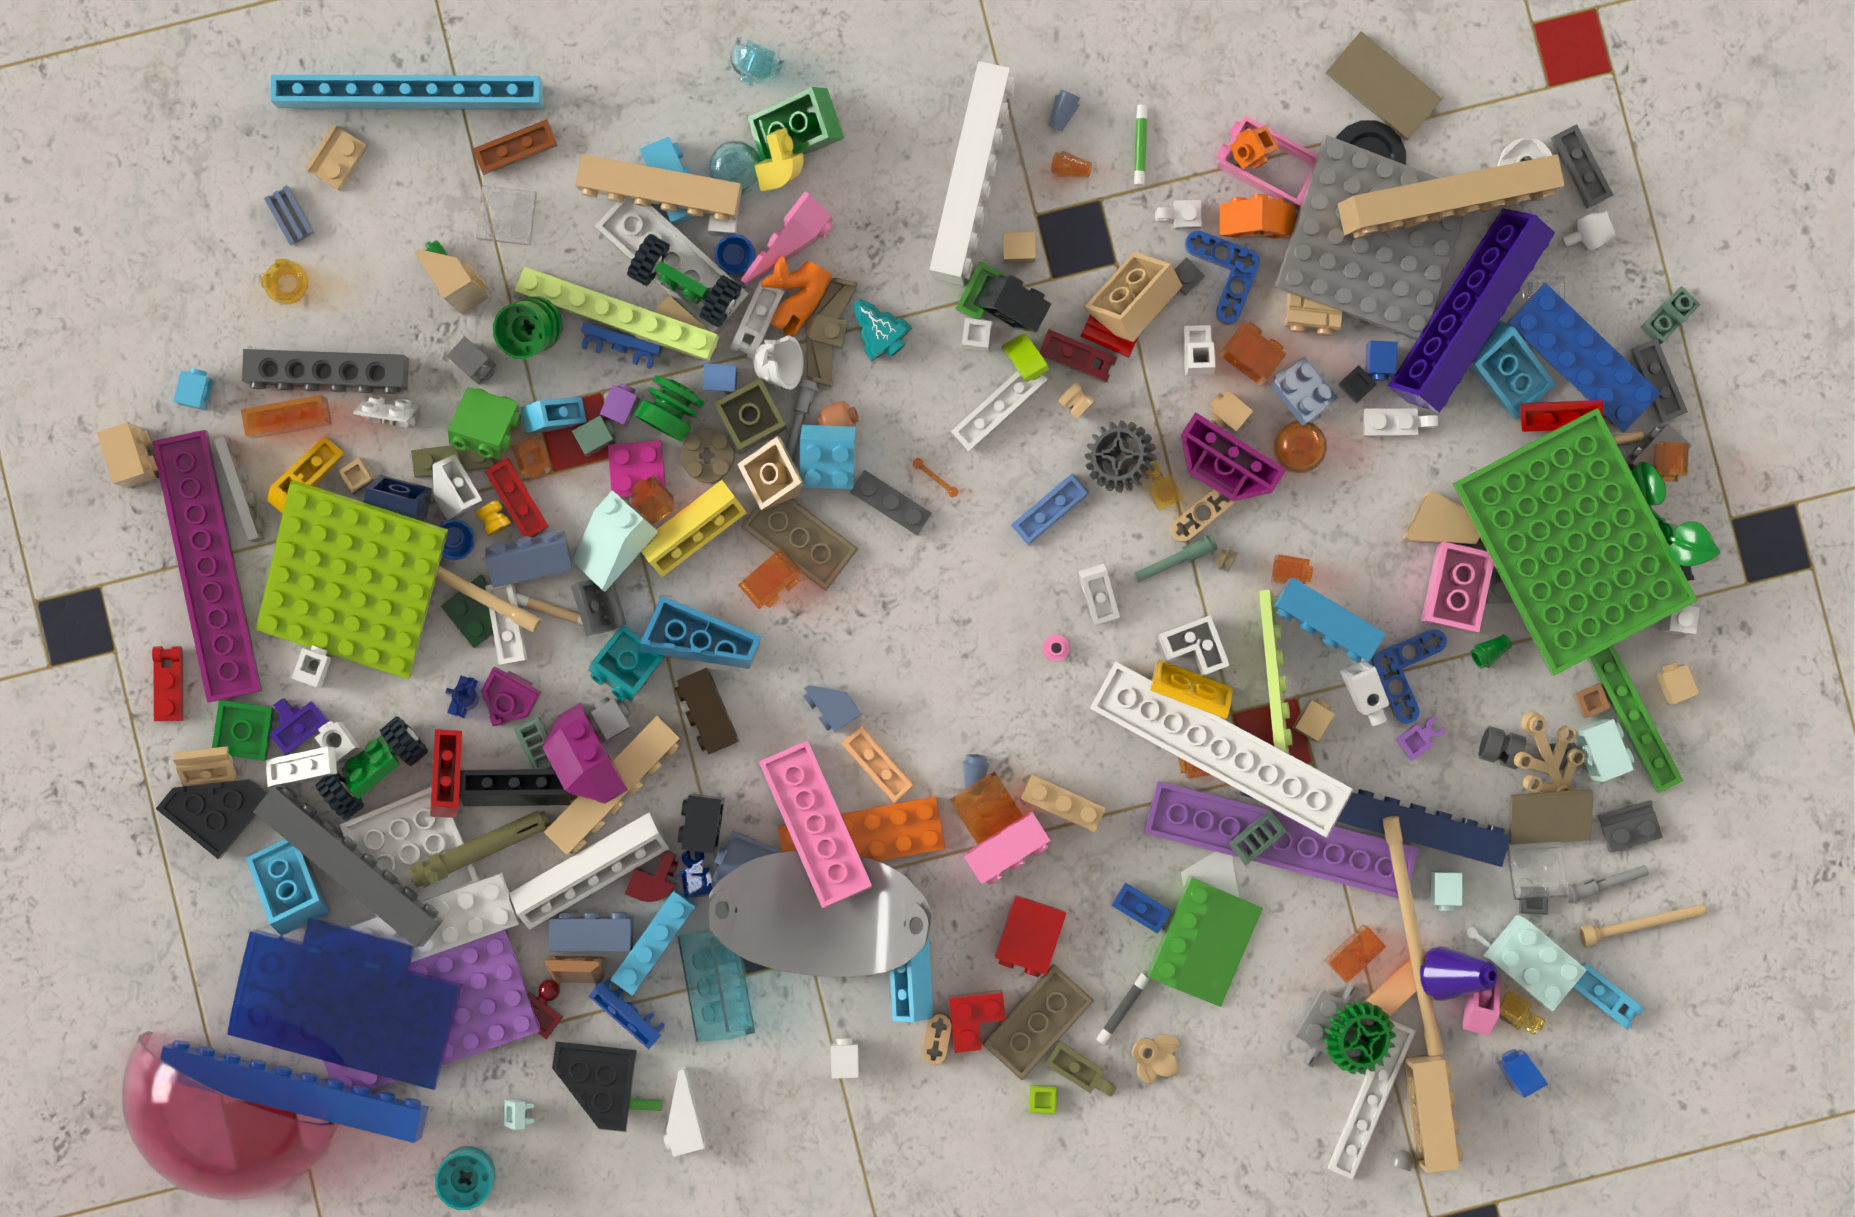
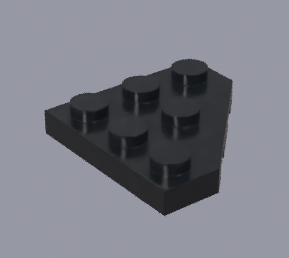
M251 779L175 787L169 791L156 807V810L214 857L221 859L256 816L253 811L267 795V792Z
M556 1041L552 1069L598 1129L627 1132L637 1050Z

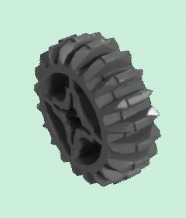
M1120 420L1118 427L1115 423L1110 422L1108 431L1104 427H1100V432L1102 433L1100 436L1092 434V438L1096 442L1094 444H1087V447L1092 452L1084 454L1085 458L1090 460L1086 464V468L1092 470L1090 477L1093 480L1097 479L1096 484L1100 487L1105 485V489L1110 492L1115 488L1116 492L1122 493L1124 486L1130 492L1133 490V483L1138 487H1142L1140 479L1142 477L1146 480L1150 479V476L1146 473L1147 470H1155V466L1150 463V461L1157 460V456L1151 453L1156 449V445L1150 443L1152 437L1149 434H1145L1143 427L1136 428V424L1130 422L1127 426L1126 422ZM1127 438L1137 441L1140 453L1129 450ZM1114 441V445L1106 450L1108 445ZM1123 452L1125 454L1121 461L1115 459L1120 453ZM1102 461H1107L1113 465L1115 476L1106 474ZM1133 464H1136V466L1129 473H1127L1129 467Z

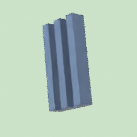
M286 185L282 190H277L273 195L264 198L291 246L314 233L289 186ZM287 195L306 231L301 232L283 200V196ZM274 201H278L297 236L292 237Z

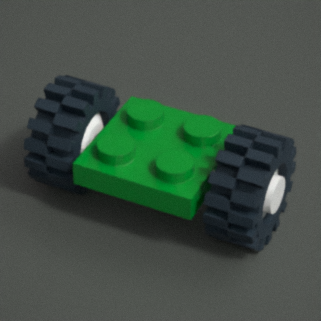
M650 233L634 254L635 256L630 262L631 265L628 267L627 276L647 287L654 280L657 273L661 285L673 292H675L676 288L681 290L682 294L685 295L684 298L696 305L702 302L704 306L701 308L700 318L719 328L736 304V300L739 298L742 290V285L722 275L717 280L716 285L712 287V290H708L704 285L665 264L664 259L668 255L667 252L670 249V244Z
M399 716L394 717L381 728V735L377 739L371 740L363 751L346 761L344 767L341 768L345 778H342L337 773L325 776L315 784L324 801L342 819L348 821L364 807L361 797L400 765L396 755H399L403 762L405 761L407 765L412 767L428 753V749L422 743V740Z

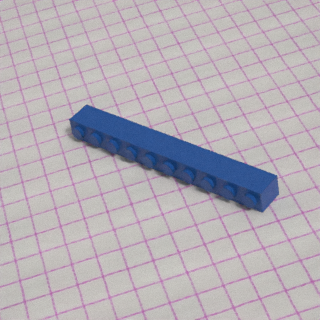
M174 1040L162 1048L156 1075L158 1079L412 1143L422 1138L429 1106L421 1105V1101L418 1099L405 1098V1100L395 1098V1094L381 1091L377 1094L369 1092L370 1088L366 1086L354 1085L349 1087L343 1085L344 1082L338 1079L330 1078L325 1081L317 1079L318 1075L314 1073L302 1072V1074L293 1073L290 1067L276 1066V1068L266 1066L267 1062L251 1059L249 1062L241 1060V1056L238 1054L225 1053V1055L215 1053V1049L201 1046L199 1049L189 1047L190 1043L182 1040Z

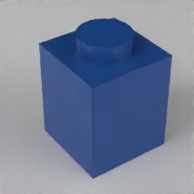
M1371 340L1367 343L1365 372L1372 376V380L1388 381V377L1396 374L1398 342Z

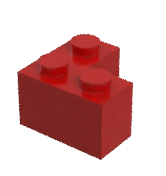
M1002 990L949 995L955 1053L982 1050L979 1023L1006 1020Z

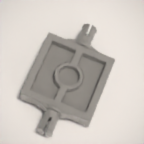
M1349 983L1341 997L1331 995L1323 989L1319 990L1294 1033L1296 1037L1305 1041L1311 1048L1303 1063L1313 1068L1320 1054L1331 1057L1325 1050L1328 1044L1323 1039L1329 1036V1034L1325 1032L1324 1028L1332 1026L1329 1018H1337L1336 1010L1340 1009L1344 1012V1004L1353 1006L1351 1001L1359 990L1358 988ZM1367 1018L1359 1020L1360 1023L1364 1025Z

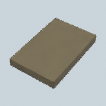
M1583 789L1510 795V845L1520 846L1591 840L1592 790Z

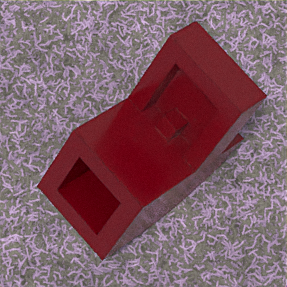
M665 851L656 875L640 868L634 869L625 895L644 902L659 901L669 895L677 885V883L668 880V876L673 877L679 862L675 861L677 854Z

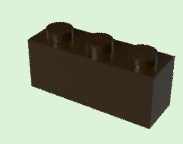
M704 668L678 679L677 683L679 686L675 687L680 701H686L689 711L685 713L691 727L696 725L700 735L696 739L702 752L707 750L709 755L740 742L709 668Z

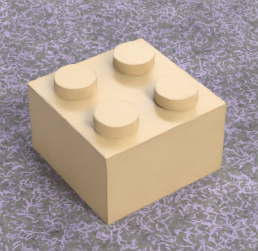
M126 422L97 432L113 484L130 488L159 478L155 455H151L149 448L152 442L147 430Z

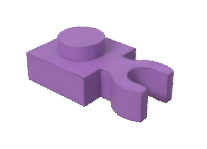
M1436 716L1428 718L1424 728H1421L1419 724H1415L1395 739L1410 761H1414L1434 746L1430 740L1431 737H1439L1446 732L1444 727L1436 732L1433 731L1431 726L1438 719Z

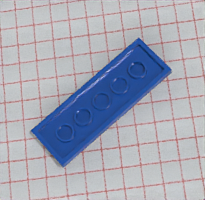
M1544 283L1507 321L1508 325L1514 327L1520 336L1587 400H1603L1604 416L1622 433L1661 394L1547 283Z

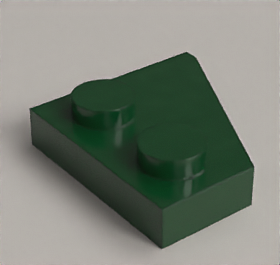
M480 574L471 583L486 590V579ZM461 592L456 593L441 605L442 609L473 648L478 647L493 635L489 607Z

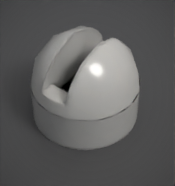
M1406 1150L1396 1151L1391 1157L1390 1165L1411 1171L1413 1164L1411 1154Z

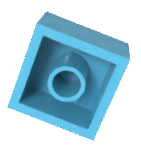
M802 425L800 437V477L803 481L802 487L853 489L856 427Z

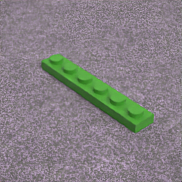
M1612 645L1587 658L1656 792L1661 793L1682 782L1683 779L1614 646Z

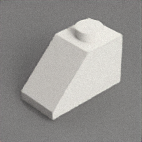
M456 454L433 464L434 499L447 520L454 519L470 511L482 501Z

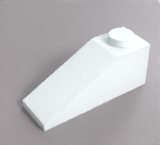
M686 1066L681 1067L678 1071L666 1129L667 1134L664 1135L667 1151H672L673 1157L705 1149L707 1145Z

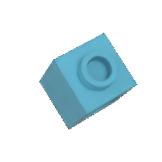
M191 368L190 372L181 370L173 402L206 411L214 380L206 377L207 372L195 368Z

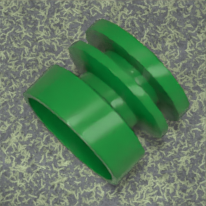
M529 296L503 307L497 313L493 322V337L497 346L506 355L515 359H527L553 347L560 339L563 330L562 318L558 309L551 301L540 296Z
M655 375L652 381L662 388L661 391L649 387L647 391L656 398L655 402L641 400L634 416L683 443L691 429L690 425L682 419L684 414L697 418L698 413L690 409L689 405L692 404L702 409L705 402L698 398L694 391L679 382Z

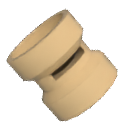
M1076 382L1061 396L1058 402L1063 407L1070 408L1071 415L1077 420L1095 400L1090 395H1084L1082 387Z

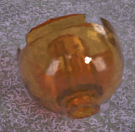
M1292 421L1284 425L1276 434L1273 443V455L1277 463L1285 468L1286 471L1294 473H1308L1316 469L1324 460L1327 452V442L1322 430L1311 422H1307L1304 426L1299 421Z

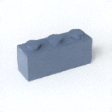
M548 531L542 536L533 538L525 536L517 539L515 542L506 544L498 542L485 549V562L493 588L572 570V557L564 531Z
M559 912L556 914V917L549 919V952H630L633 949V917H626V912H611L610 917H600L599 912H584L583 917H573L572 912Z

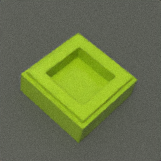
M1030 1085L1029 1113L1056 1114L1057 1086Z

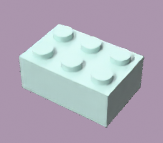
M1519 915L1513 918L1483 955V957L1494 964L1495 967L1538 1003L1552 1012L1587 970L1531 922Z

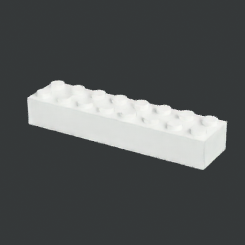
M978 61L929 269L934 280L964 286L965 279L970 280L973 264H971L972 259L970 257L971 253L976 254L979 244L978 233H976L977 227L982 228L985 212L982 206L983 202L989 201L991 193L990 181L988 180L989 176L994 177L997 161L995 151H1000L1003 141L1001 125L1007 124L1009 116L1007 99L1012 100L1015 90L1014 77H1011L1009 67Z

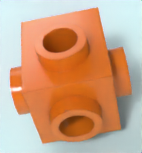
M1266 125L1254 130L1250 128L1244 130L1236 136L1238 140L1229 146L1233 152L1234 159L1240 164L1242 170L1251 166L1254 169L1263 166L1269 161L1267 157L1279 149Z

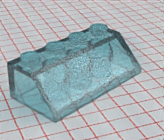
M711 930L677 936L696 1042L731 1040L755 1033L742 957L736 955L723 945Z

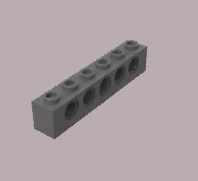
M243 349L242 381L250 384L251 389H266V385H277L278 390H293V386H303L305 391H320V387H330L332 392H346V388H357L359 393H373V389H384L383 393L400 394V390H408L409 358L401 354ZM271 364H276L278 367L277 373L272 377H268L267 368ZM303 365L305 369L304 374L299 378H295L293 374L295 367ZM324 366H330V376L322 379L320 376L321 369ZM354 366L357 367V377L348 380V369ZM380 367L384 368V377L379 381H375L373 378L374 371Z

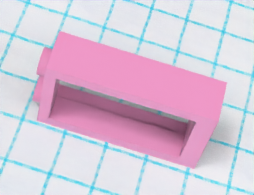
M1244 116L1241 123L1236 120L1228 134L1233 137L1228 146L1223 143L1216 156L1220 160L1217 168L1273 198H1284L1286 203L1295 204V210L1299 211L1312 170L1297 198L1231 164L1228 162L1232 154L1229 146L1238 140L1236 136L1248 128L1254 130L1264 126L1247 116ZM1269 129L1279 149L1314 167L1317 158L1316 153Z

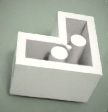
M1211 615L1158 635L1167 660L1192 651L1201 675L1230 666Z

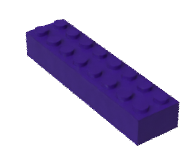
M1502 208L1390 381L1388 387L1407 403L1440 413L1457 385L1462 381L1469 366L1476 359L1480 349L1491 336L1498 321L1505 314L1507 307L1520 291L1525 279L1534 269L1536 262L1549 246L1555 232L1537 215Z

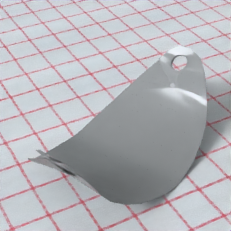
M795 850L753 859L723 877L709 894L707 918L710 930L717 939L733 953L748 961L790 973L827 977H854L888 972L901 967L914 958L927 942L931 925V909L924 895L906 876L892 867L859 856L873 888L822 909L798 851ZM719 902H725L729 907V913L724 919L718 918L715 914V907ZM916 917L923 921V929L919 934H913L910 927L912 920Z

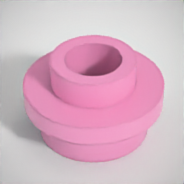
M1052 635L1043 644V653L1051 661L1057 662L1065 659L1070 650L1067 639L1061 635ZM1053 643L1061 645L1059 653H1054L1051 650Z

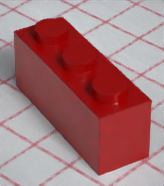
M435 729L430 817L457 818L462 748V731Z

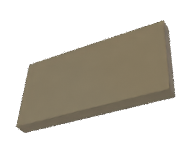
M1362 31L1359 32L1326 72L1329 77L1406 141L1442 100L1439 95Z
M793 499L766 510H760L757 505L741 526L825 591L829 589L858 550L856 546Z
M1053 964L1049 968L1047 975L1044 974L1006 1016V1020H1003L994 1029L982 1045L1018 1078L1023 1080L1094 1000Z

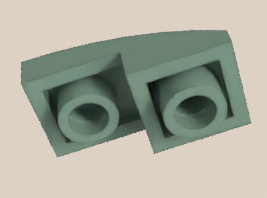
M1681 286L1640 327L1653 340L1658 339L1659 343L1662 344L1701 304Z

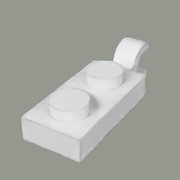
M1418 408L1363 410V436H1418V428L1438 427V416H1418Z

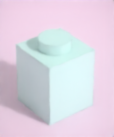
M1430 871V904L1438 905V910L1454 911V906H1462V873Z

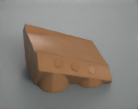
M550 956L544 963L550 975L559 986L561 983H594L597 986L605 977L604 957Z

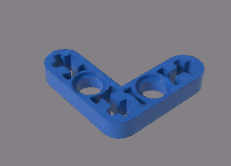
M1194 231L1185 240V249L1188 254L1231 270L1216 308V317L1223 324H1233L1239 318L1259 267V256L1248 248L1202 231ZM1199 237L1201 238V243L1209 246L1210 241L1214 242L1209 256L1205 254L1207 249L1204 247L1194 250V244L1190 243V240L1195 241ZM1218 246H1225L1229 250L1230 254L1226 260H1219L1215 256V249ZM1235 251H1238V258L1245 259L1246 256H1250V262L1254 263V266H1249L1245 269L1241 261L1236 260L1234 265L1230 264L1234 257ZM1232 281H1242L1245 285V291L1242 294L1233 293L1230 288ZM1226 295L1231 299L1241 300L1240 304L1235 301L1232 307L1235 316L1231 315L1228 319L1224 317L1225 313L1221 311V308L1226 309L1230 302V299H1225Z
M1432 629L1379 651L1372 658V665L1377 670L1389 701V706L1394 717L1400 723H1413L1419 717L1420 712L1402 668L1444 650L1447 639L1440 630ZM1431 634L1434 637H1439L1438 648L1435 649L1434 646L1425 647L1423 649L1426 651V654L1423 655L1422 647L1417 642V639H1420L1422 644L1430 640ZM1407 644H1411L1416 648V656L1411 660L1404 658L1402 654V649ZM1382 655L1385 658L1391 659V663L1388 664L1390 672L1396 670L1398 675L1389 676L1384 680L1383 675L1388 674L1385 667H1379L1378 665L1382 661ZM1394 679L1401 681L1403 689L1398 695H1393L1388 688L1390 681ZM1406 694L1409 699L1403 700L1405 706L1413 708V711L1410 713L1411 718L1409 719L1406 716L1400 715V712L1403 710L1401 702L1395 704L1393 701L1394 699L1404 697Z

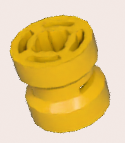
M499 500L493 501L475 512L478 519L484 521V530L488 536H492L512 524L509 518L501 513L503 507Z

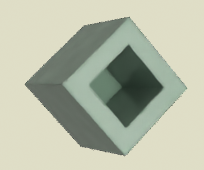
M601 416L572 431L587 457L616 442L613 435L617 432L609 419L604 421Z

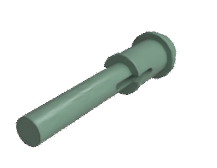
M1203 535V539L1182 547L1183 551L1135 572L1138 582H1141L1188 560L1190 563L1208 553L1214 554L1218 547L1212 535Z

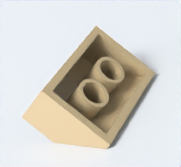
M1133 252L1084 308L1113 334L1134 342L1183 285L1171 263Z

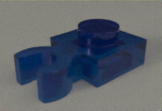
M690 850L683 852L681 856L682 862L687 866V869L681 871L685 898L709 896L713 888L710 869L702 868L705 858L704 852L696 851L695 860L691 858Z

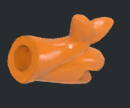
M781 256L774 266L773 274L767 276L762 281L761 287L774 289H795L801 287V290L785 299L777 307L773 314L771 325L778 330L783 329L785 335L794 337L821 301L829 284L831 274L810 261H806L795 272L789 273L785 257Z

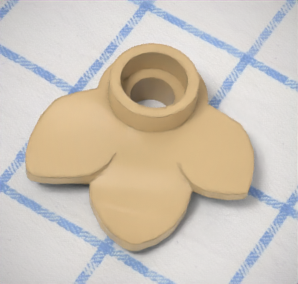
M1160 1034L1154 1039L1142 1038L1138 1040L1133 1046L1132 1055L1134 1060L1138 1062L1137 1074L1139 1078L1151 1085L1155 1081L1157 1074L1163 1077L1176 1075L1179 1071V1066L1172 1054L1179 1047L1180 1041L1167 1034ZM1149 1048L1150 1053L1147 1056H1143V1051Z

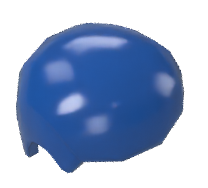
M729 235L722 238L717 244L715 260L719 268L731 275L743 274L747 272L755 260V249L752 242L745 236Z
M451 519L443 521L438 526L448 529L442 557L455 561L466 558L474 549V533L467 523Z

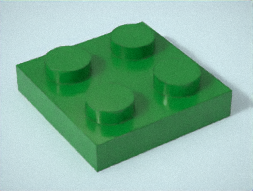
M219 700L212 748L228 746V753L233 757L266 761L274 708Z

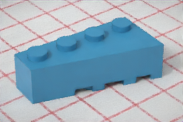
M1295 578L1287 580L1272 605L1278 609L1277 615L1287 621L1293 619L1300 623V629L1310 635L1317 634L1323 638V643L1333 649H1340L1346 653V657L1356 663L1369 662L1385 636L1384 632Z
M661 596L640 642V652L750 669L760 646L761 637Z

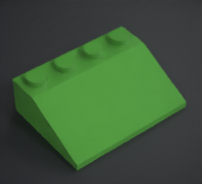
M1188 876L1148 969L1147 976L1221 1007L1263 908Z

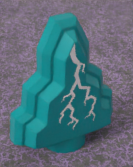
M862 299L853 304L856 320L862 327L861 338L866 344L864 351L871 362L884 353L888 358H891L906 345L902 339L912 329V326L903 318L896 319L890 312H880L873 304Z

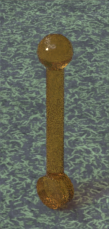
M916 458L913 461L914 468L921 469L948 491L950 497L958 495V489L949 486L923 465L922 459Z

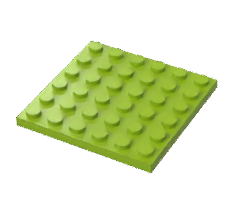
M296 480L291 481L256 630L309 648L314 645L328 650V654L409 679L416 659L448 529Z

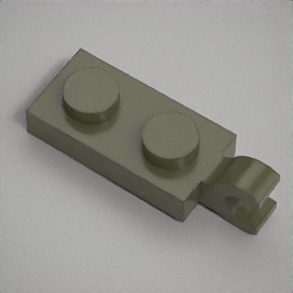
M1058 1041L1045 1062L1046 1066L1090 1094L1096 1087L1111 1097L1117 1088L1114 1084L1101 1077L1105 1069L1061 1041Z

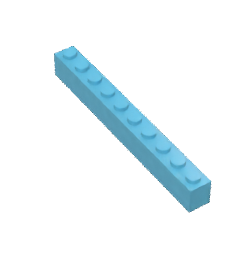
M271 75V102L277 108L543 109V82L539 76Z

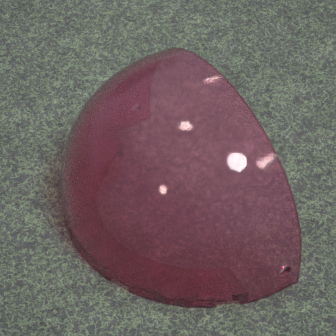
M148 1031L139 1035L124 1072L122 1083L123 1115L130 1137L141 1156L160 1176L173 1185L187 1192L210 1199H254L279 1191L295 1182L327 1150L339 1124L332 1122L313 1123L285 1117L220 1093L177 1071L150 1052L146 1046L153 1032Z

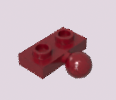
M545 980L540 984L538 997L528 991L535 1016L541 1027V1031L537 1033L546 1040L564 1017L546 1004L548 1001L555 1000L560 994V987L554 980Z

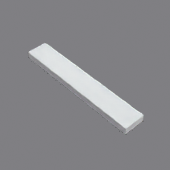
M1391 1019L1390 1021L1395 1025L1391 1031L1397 1036L1390 1040L1395 1045L1394 1048H1389L1387 1051L1391 1057L1387 1058L1384 1056L1382 1059L1384 1066L1375 1064V1072L1368 1070L1327 1167L1329 1170L1352 1180L1355 1178L1416 1030Z

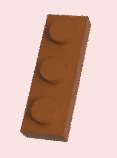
M546 119L475 147L473 151L482 174L486 175L558 145Z

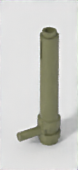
M537 810L444 853L432 854L428 856L429 859L421 862L419 860L413 863L414 866L408 868L416 888L421 886L425 888L431 885V882L447 878L448 874L545 831L546 827L550 826V822L545 811L539 812Z

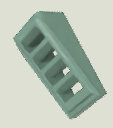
M536 717L514 727L532 768L553 769L550 762L540 767L537 763L547 758L546 753L536 757L533 754L534 751L543 747L548 737L541 717ZM537 727L538 732L527 737L525 736L524 732ZM539 737L542 738L543 742L530 747V741Z
M1269 810L1228 842V845L1242 863L1247 865L1287 831ZM1268 820L1277 832L1272 834L1264 822ZM1258 827H1260L1268 837L1266 841H1264L1256 831ZM1250 834H1252L1260 844L1257 848L1248 838ZM1244 841L1252 852L1247 854L1239 843Z

